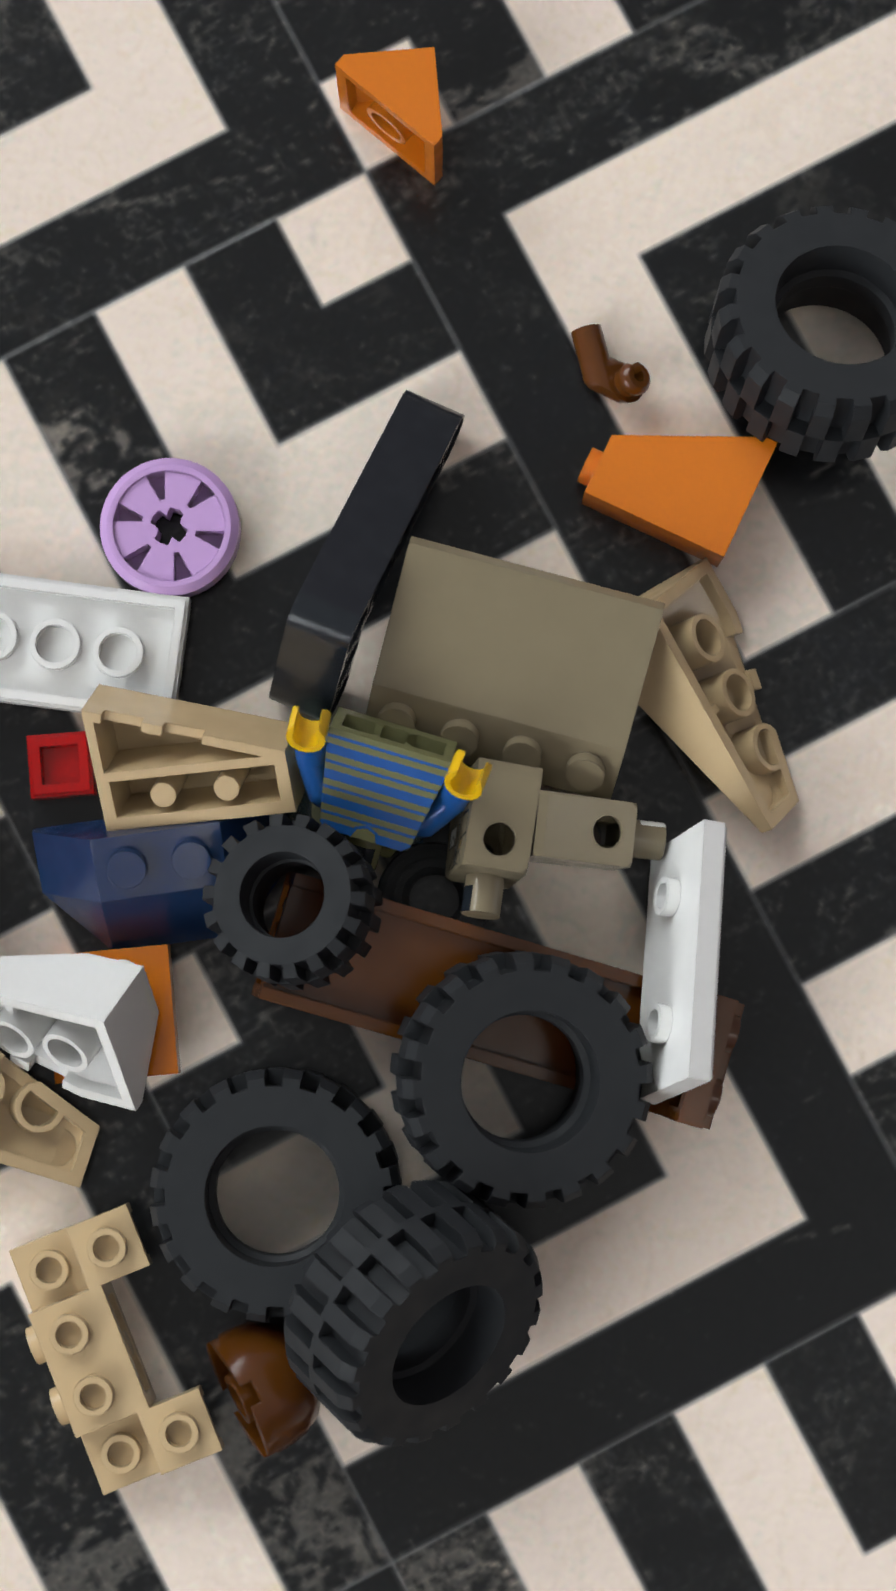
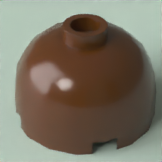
M268 1321L246 1322L218 1335V1338L208 1342L206 1348L222 1390L224 1391L228 1388L239 1410L234 1412L238 1422L260 1455L265 1458L285 1450L306 1435L318 1417L321 1402L299 1381L296 1373L289 1366L286 1356L284 1327Z

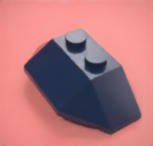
M269 815L107 831L104 819L33 829L32 836L42 893L110 949L165 945L218 937L217 933L207 928L203 915L213 911L212 905L202 900L203 886H214L217 878L207 872L213 858L223 863L229 852L222 845L230 836L241 842L247 837L243 826L254 820L264 827L270 826ZM277 880V881L274 883V885L271 887V889L269 890L268 894L271 892V890H272L273 887L276 885V883L278 882V880Z

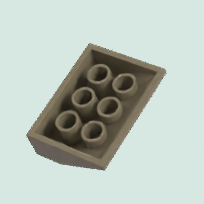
M411 536L376 668L366 715L456 741L455 752L458 749L466 751L462 760L464 764L473 765L480 757L543 768L541 782L543 785L584 796L611 799L641 696L665 603Z

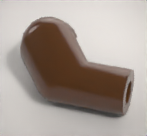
M600 324L586 325L571 332L582 377L590 390L617 403L635 402L648 390L650 374L644 365L639 362L633 365L623 363L609 357Z

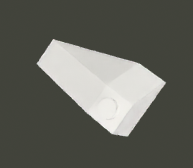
M90 953L0 956V1048L11 1054L10 1061L28 1072L34 1063H38L65 1076L62 1088L80 1097L136 1111L143 1101L159 1015L144 966L124 959L116 960Z

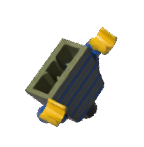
M293 706L286 732L288 744L295 749V760L308 799L315 806L321 808L320 824L322 825L325 822L339 833L344 834L345 838L364 854L362 857L372 865L374 871L376 870L383 846L398 851H408L415 837H432L466 808L470 800L479 798L493 767L488 762H486L483 769H472L466 766L462 761L466 751L458 749L455 752L456 741L341 707L338 708L329 728L332 715L330 710L322 709L320 720L311 721L300 715V706Z

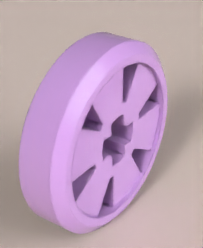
M161 458L134 467L113 486L102 508L100 537L105 555L114 570L127 584L137 591L192 597L214 586L232 566L239 550L241 521L230 491L213 472L189 460ZM173 513L182 515L180 524L186 531V536L180 542L172 537L169 545L160 543L162 534L155 526L156 522L162 516L170 521Z

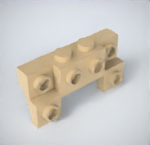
M129 1202L41 1236L9 1251L32 1310L28 1315L32 1326L25 1329L30 1351L39 1365L47 1362L56 1386L49 1389L50 1401L55 1415L62 1426L71 1424L76 1438L81 1437L103 1495L159 1472L163 1475L222 1451L225 1446L222 1438L218 1436L203 1398L204 1392L201 1385L154 1402L156 1395L111 1283L115 1279L150 1266L153 1263L150 1254H147L137 1230Z

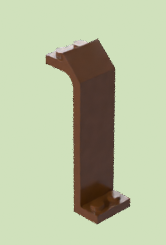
M297 872L286 874L269 931L271 936L286 938L297 935L306 930L315 921L324 901L323 880ZM382 898L383 905L374 907V914L382 919L379 933L369 931L365 942L370 944L372 948L365 958L356 953L349 960L354 970L345 977L333 973L329 975L330 985L315 988L310 984H304L303 990H289L280 984L274 986L256 977L251 992L252 995L259 999L402 1040L403 1036L397 1034L404 1016L411 1018L420 1003L416 998L426 986H436L445 979L444 971L458 963L468 964L478 960V955L495 951L504 953L515 952V950L528 951L570 960V963L579 967L589 968L604 978L603 985L608 990L619 992L631 1007L626 1015L630 1022L636 1024L640 1023L643 975ZM717 995L713 1076L711 1081L658 1104H650L649 1112L679 1123L710 1130L714 1113L721 1099L723 1081L731 1053L739 1036L745 1004L738 1003V1000ZM515 1015L493 1022L479 1034L466 1056L470 1060L574 1089L576 1063L568 1039L553 1024L536 1016Z

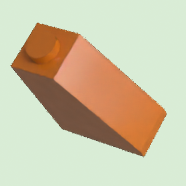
M611 435L604 452L592 447L580 472L577 482L587 486L581 504L701 560L707 558L710 564L718 567L729 548L778 442L767 437L762 442L756 437Z

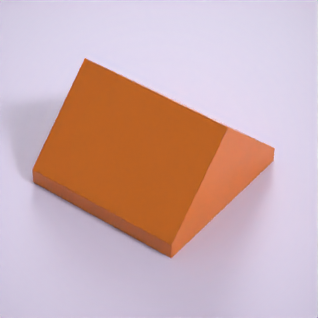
M435 47L342 55L335 64L340 108L435 186L443 177V136Z

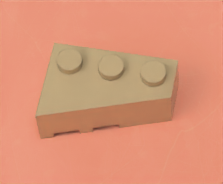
M102 684L97 686L81 709L107 831L293 813L297 811L305 793V787L295 760V749L286 740L289 724L287 721Z

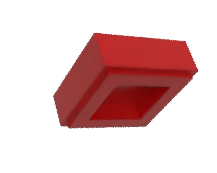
M85 731L26 736L32 800L97 795L96 779Z

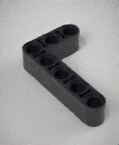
M406 390L403 393L295 599L285 626L269 692L270 699L290 708L300 706L299 712L320 720L322 709L330 710L331 714H334L346 687L364 624L453 449L465 415Z

